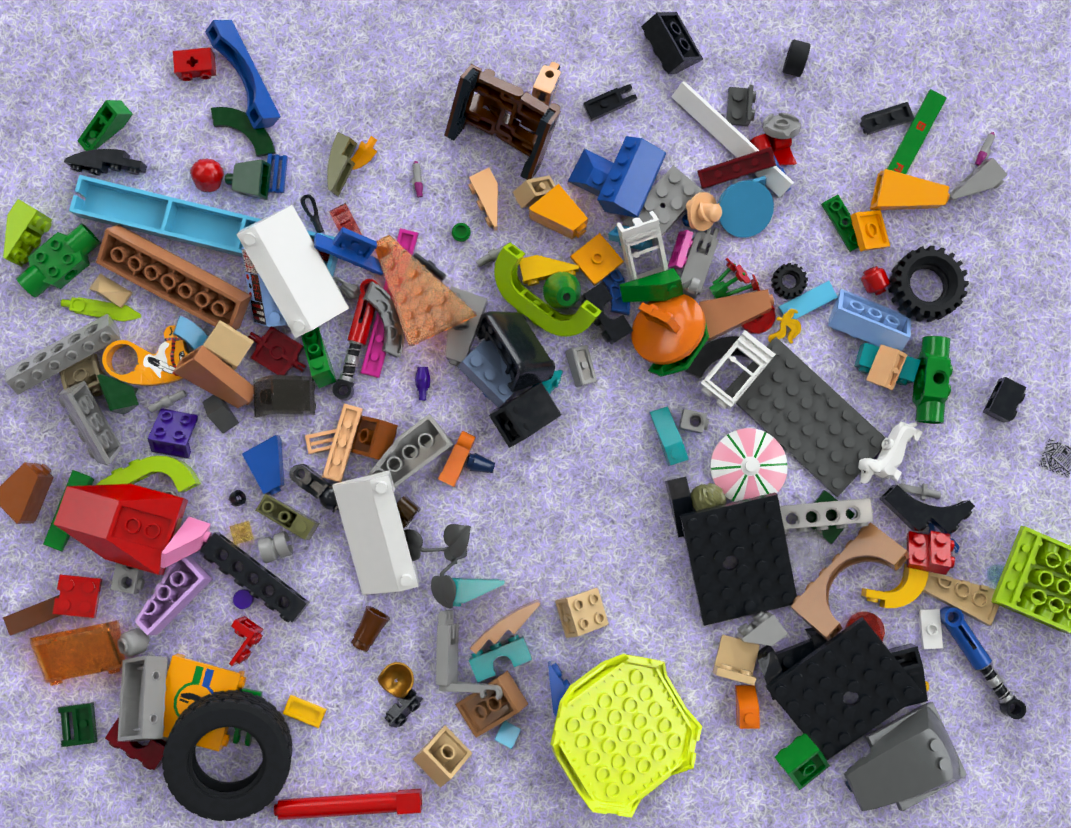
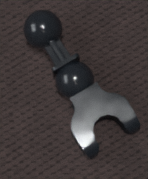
M306 464L295 465L291 468L289 476L292 481L316 499L319 498L320 504L324 508L333 510V513L337 510L339 511L333 486ZM300 470L305 472L304 478L299 476Z

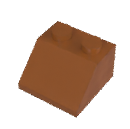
M361 415L351 452L380 460L393 444L398 425Z

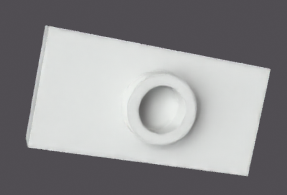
M920 609L919 621L922 649L943 648L940 609Z

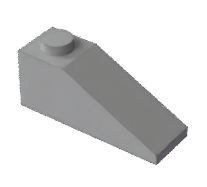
M994 158L984 160L949 193L948 201L987 189H996L1004 182L1003 179L1008 174Z

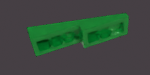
M72 470L66 487L92 485L94 479ZM64 493L43 545L63 552L70 535L55 526L54 521Z

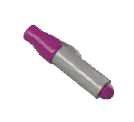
M994 132L988 134L977 155L975 165L979 166L990 155V147L995 139Z
M414 161L412 164L414 175L412 186L419 198L423 197V183L420 164L418 161Z

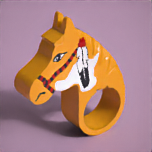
M170 325L164 331L165 342L159 346L156 354H152L130 341L118 340L107 346L102 356V363L105 370L111 376L130 384L140 386L169 384L184 379L173 371L181 358L189 354L187 345L181 338L173 335L175 325ZM131 346L137 353L139 364L134 368L135 371L123 375L118 374L112 366V357L119 348Z

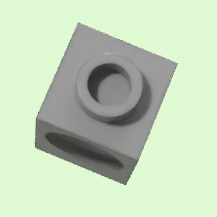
M683 409L678 429L703 433L704 430H707L709 419H706L707 414ZM691 417H696L699 420L697 427H693L690 424Z

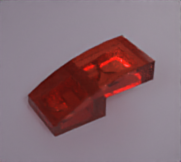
M346 203L329 211L339 231L344 227L362 235Z

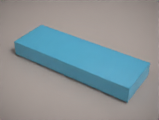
M827 281L780 305L778 309L782 316L791 308L797 310L798 313H794L791 318L797 319L838 298L831 283Z

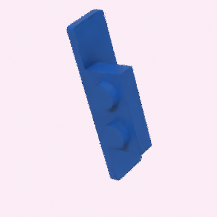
M342 227L334 239L319 233L314 235L315 249L380 276L384 274V262L370 256L377 247V241Z

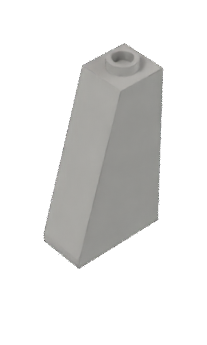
M452 286L449 293L446 358L450 360V364L458 366L470 353L480 316L484 313L488 301L487 298ZM455 292L460 293L461 299L465 300L468 310L464 312L465 317L468 318L469 327L462 330L454 329V313L449 311L450 302L454 300L453 294Z

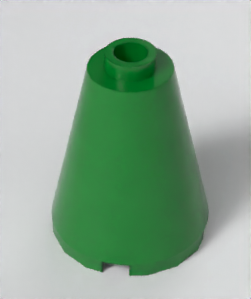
M556 272L546 279L543 286V295L551 307L558 310H566L578 302L581 295V286L574 275L568 272Z

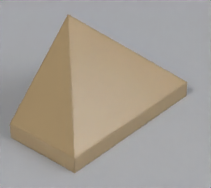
M102 274L98 275L89 288L120 308L125 305L132 295L131 291Z

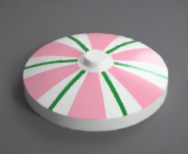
M744 428L727 434L718 442L711 455L710 473L714 484L722 488L726 498L736 502L774 492L778 493L787 476V459L779 442L770 434L758 429Z

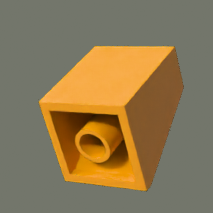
M559 184L529 207V218L570 239L580 238L586 233L587 216Z

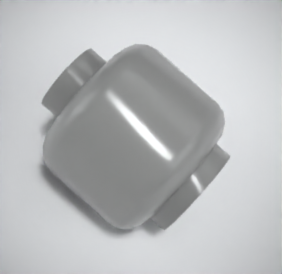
M136 628L122 633L117 641V646L121 654L131 657L145 652L150 639L143 630Z

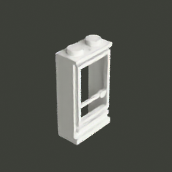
M653 211L649 212L650 221L643 223L640 218H634L632 220L634 226L624 229L620 222L616 223L630 281L669 270L659 226L660 222ZM655 238L656 246L639 252L635 251L633 254L631 253L630 246ZM657 249L661 267L636 275L632 257L637 258L641 254Z
M744 331L701 382L702 393L707 397L712 396L715 398L717 405L725 410L727 408L731 410L771 362L775 353L747 331ZM737 348L759 365L754 373L739 363L736 357L731 356ZM728 358L732 363L737 364L751 375L733 398L710 381Z

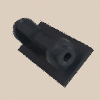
M411 688L404 698L398 699L402 704L401 707L395 703L386 712L384 718L389 722V726L395 728L402 726L407 721L406 717L420 707V702L423 698L417 696L414 689Z

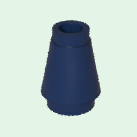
M470 453L466 463V468L474 472L493 473L495 462L477 453Z

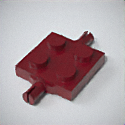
M272 326L262 337L253 332L250 333L253 337L248 335V338L257 344L254 353L250 357L254 361L283 379L293 367L302 373L305 371L304 369L307 366L298 361V357L304 348L303 345Z

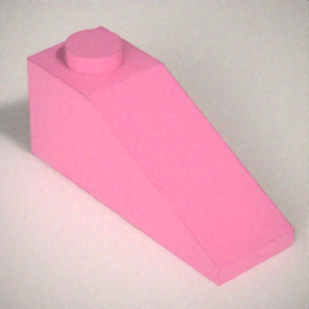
M188 517L162 551L160 567L166 568L201 550L212 536L210 523Z

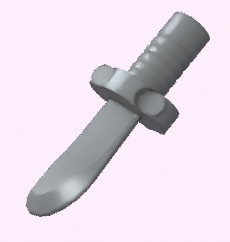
M902 483L899 484L905 492L920 494V500H925L926 496L937 499L941 497V491L928 489V484L925 483L922 484L921 488Z

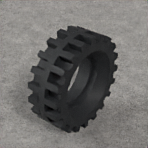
M930 245L926 249L922 246L915 251L912 250L898 262L891 271L893 274L889 277V281L892 285L888 288V291L894 294V297L891 299L892 302H898L900 305L897 308L899 312L905 310L907 312L906 317L911 318L914 316L918 322L922 320L932 322L935 319H942L963 303L962 298L967 296L968 293L965 291V287L969 285V281H964V276L968 273L967 270L962 271L959 266L963 263L961 260L956 262L953 259L954 253L947 255L945 254V248L941 247L939 250H935V246ZM929 269L940 277L943 291L937 300L932 302L923 301L913 293L910 279L915 271Z

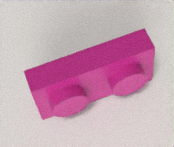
M684 230L678 233L668 268L681 269L686 264V255L693 243L692 236L694 232Z

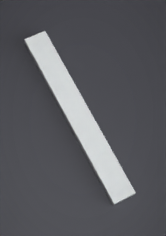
M685 81L681 82L671 97L734 156L738 158L760 151ZM777 166L754 173L758 178L766 176V185L779 197H782L794 183Z

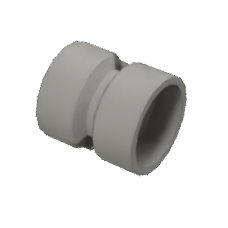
M286 531L274 534L273 539L269 536L258 540V548L265 563L275 561L278 556L284 558L293 554L292 545L287 546L286 544L287 541H290Z

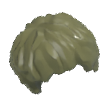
M713 483L708 485L700 484L691 492L692 506L696 511L726 504V496L722 488Z

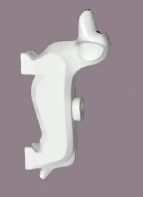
M900 422L895 425L888 438L882 441V450L877 459L864 458L859 461L858 468L861 471L860 483H868L873 475L886 479L891 477L893 481L898 482L902 472L897 467L903 460L907 442L912 437L913 440L918 441L922 434V431L914 428L917 426L916 422L910 424Z

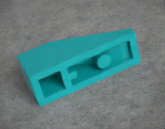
M668 406L650 412L667 465L671 466L689 460Z
M452 578L456 585V597L453 606L459 607L461 603H466L505 585V580Z

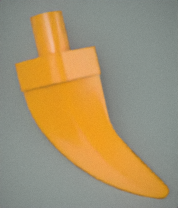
M371 136L367 143L361 141L356 153L351 158L355 163L352 170L361 168L371 161L377 152L373 148L377 139Z

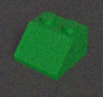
M806 733L796 737L789 746L781 749L775 756L779 765L799 790L830 767L820 749Z

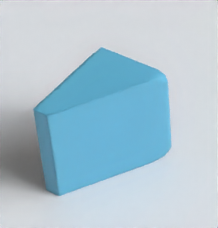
M504 721L494 740L512 749L521 729Z

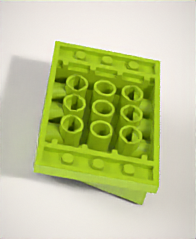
M1020 526L991 602L1071 635V546L1026 526Z

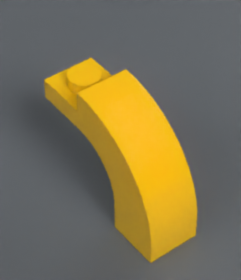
M904 563L903 577L896 588L890 591L862 588L861 596L867 597L866 601L877 603L880 599L879 607L883 608L905 606L921 594L927 583L929 572L907 568V564Z

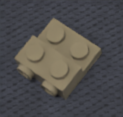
M95 353L59 372L64 390L85 381L93 396L99 397L104 394L97 375H105V373L101 370Z

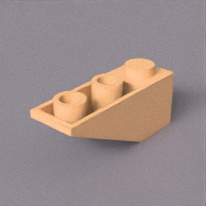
M488 167L470 176L468 187L472 195H477L479 199L476 201L480 211H485L487 215L485 220L489 228L493 226L496 231L498 230V183Z

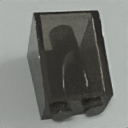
M269 375L253 379L255 418L315 415V383L312 376Z

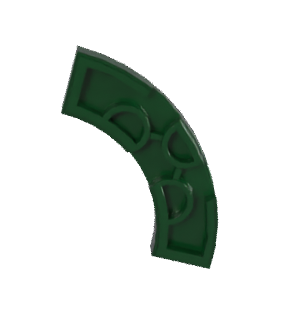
M228 107L211 108L214 127H228L242 132L252 142L257 157L276 154L274 144L265 128L254 129L245 112Z

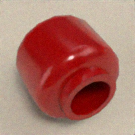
M874 266L863 272L864 275L861 277V281L867 293H875L877 296L886 292V287L890 284V281L883 268Z

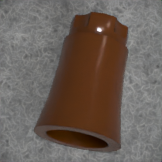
M366 606L363 617L351 641L353 646L367 652L383 627L390 620V617L372 606Z

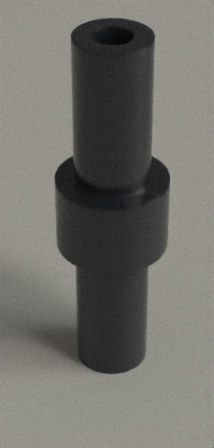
M418 253L413 255L412 259L420 264L423 270L429 274L432 273L442 281L447 275L435 267L436 264L430 260L427 261Z

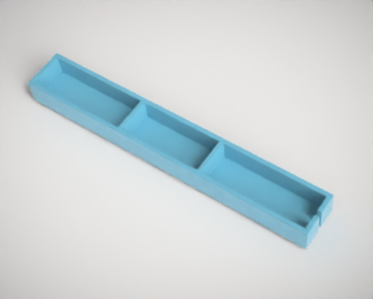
M79 175L75 192L84 197L85 201L79 196L73 195L69 209L71 213L80 218L113 226L121 225L129 230L242 257L241 248L243 245L236 234L240 230L262 220ZM307 230L314 243V235L316 234V232ZM321 234V235L326 236V237H328V238H330V239H334V238H335V237H333V236H328V235ZM318 250L333 277L338 258Z

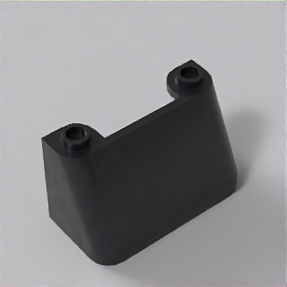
M489 311L481 314L475 334L479 340L492 341L507 365L505 373L511 376V382L508 383V387L512 393L552 378L555 363L544 350L524 315L519 312Z

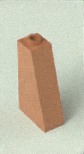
M768 289L699 302L704 312L709 339L707 342L770 312L771 306L774 305L773 295H769Z
M203 345L182 357L173 371L180 377L237 408L245 404L249 405L254 399L253 394L256 388Z

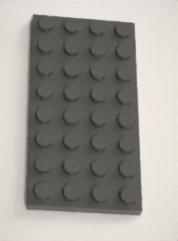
M775 337L766 346L775 353L774 358L736 404L768 434L774 437L788 453L830 492L838 497L861 472L858 468L859 461L864 458L873 459L881 451V444L885 437L785 344ZM752 361L747 369L754 373L759 365ZM743 371L724 392L733 398L751 375Z

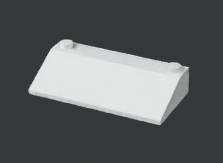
M293 204L240 230L236 234L295 338L317 328L349 309L321 255L314 248V243Z
M390 470L333 484L334 494L362 595L400 592L419 587L418 573L408 548L394 495L395 487Z

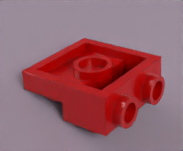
M908 531L906 538L909 554L907 568L946 575L950 568L954 567L955 557L951 556V552L954 549V540H950V534L930 531L929 534Z

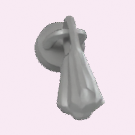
M339 277L333 278L336 285L338 281L342 283L338 288L348 299H355L359 296L360 289L358 285L348 283Z

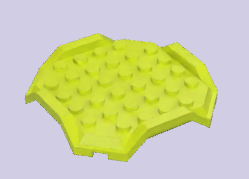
M621 654L601 662L569 686L559 702L550 745L556 760L572 786L592 812L612 813L632 818L640 801L670 776L694 768L696 759L694 751L696 742L700 740L702 726L685 707L667 676L664 661Z

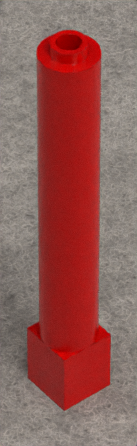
M419 788L398 790L397 792L279 799L278 804L274 805V815L278 817V820L395 812H397V815L421 813L422 790Z

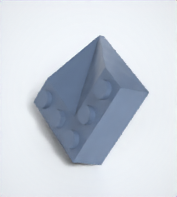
M484 339L457 366L497 407H500L513 394L508 387V383L511 382V376L505 373L507 365L491 340L486 342Z

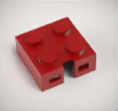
M60 574L57 586L60 595L59 598H55L52 614L96 618L102 579Z

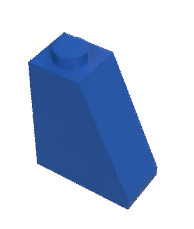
M275 435L242 453L263 494H270L271 496L281 491L280 488L285 485L282 440L280 436Z

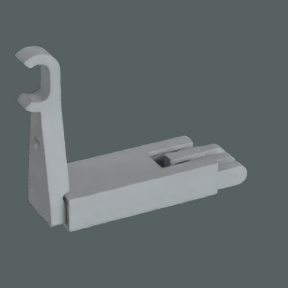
M711 226L706 232L698 231L694 236L687 256V262L680 277L683 294L693 299H696L697 295H700L719 241L716 239L719 228H715L713 234H711ZM699 241H702L703 243L700 244L698 252H696ZM707 243H708V244H711V246H710L709 249H708L707 255H705L706 250H707V247H708V246H707Z
M452 610L440 611L438 614L436 647V685H439V691L480 693V697L483 699L487 696L486 691L488 689L496 692L495 697L497 700L501 699L503 691L498 685L458 681L459 624L453 623L454 613Z

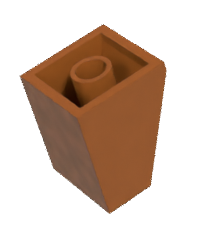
M24 462L0 486V507L16 524H33L37 520L54 478L50 474L51 469L47 465Z

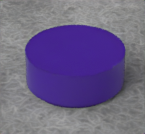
M247 589L237 591L233 597V603L239 609L249 608L254 601V597Z

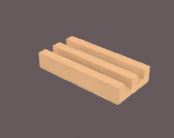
M336 429L305 435L308 454L330 450L331 445L312 449L311 446L333 442V438L310 442V439L335 434Z

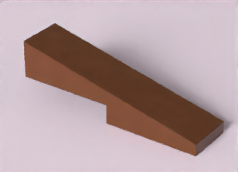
M59 595L3 617L9 635L19 634L62 616L52 614L55 598H59Z

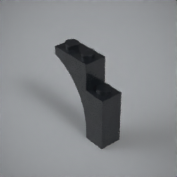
M892 485L880 497V500L912 531H923L929 525L928 521H930L942 533L952 534L959 528L958 524L972 514L971 510L975 507L970 500L961 501L946 507L928 505L914 499L898 485Z

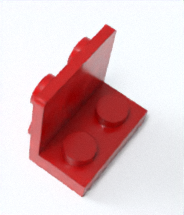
M246 616L235 619L231 625L238 636L247 637L230 661L229 665L231 666L241 664L243 661L245 662L252 653L250 648L254 644L257 645L263 637L261 632L264 629Z

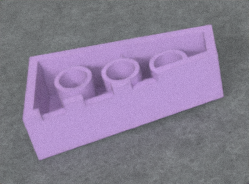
M190 555L170 565L161 583H158L151 599H148L135 622L146 635H158L213 579Z

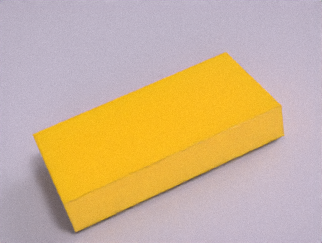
M290 695L282 714L319 728L327 709Z

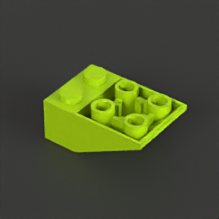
M17 199L7 214L3 258L21 267L23 264L28 263V256L34 248L40 245V238L44 232L50 230L53 219Z

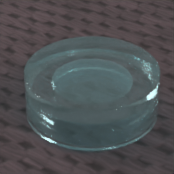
M998 564L991 565L987 570L989 581L998 584L1004 566Z

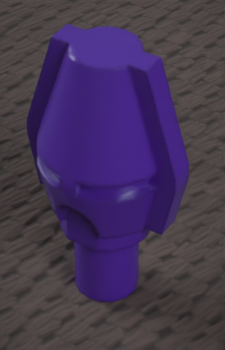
M417 367L415 385L417 391H419V400H426V391L430 388L431 379L428 367Z

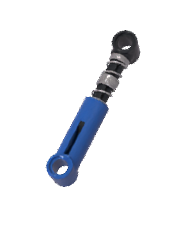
M950 606L943 607L940 610L941 623L950 632L973 668L981 671L982 677L985 678L989 688H992V692L996 693L1001 712L1013 719L1023 718L1026 714L1025 704L1018 700L1009 691L1008 687L1004 686L1003 679L998 672L994 671V666L990 665L992 659L964 620L962 611ZM952 612L954 617L953 620L949 622L948 614ZM1015 704V709L1011 712L1010 706Z

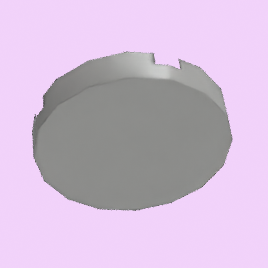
M779 113L776 116L770 114L763 120L762 128L767 135L773 138L789 139L799 134L801 123H799V119L796 116L788 113Z

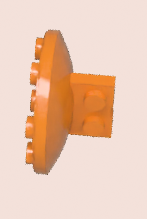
M685 294L666 301H650L647 304L642 302L638 308L640 312L637 314L632 325L631 339L637 353L646 361L659 365L675 363L689 356L699 345L706 325L704 312L692 297Z

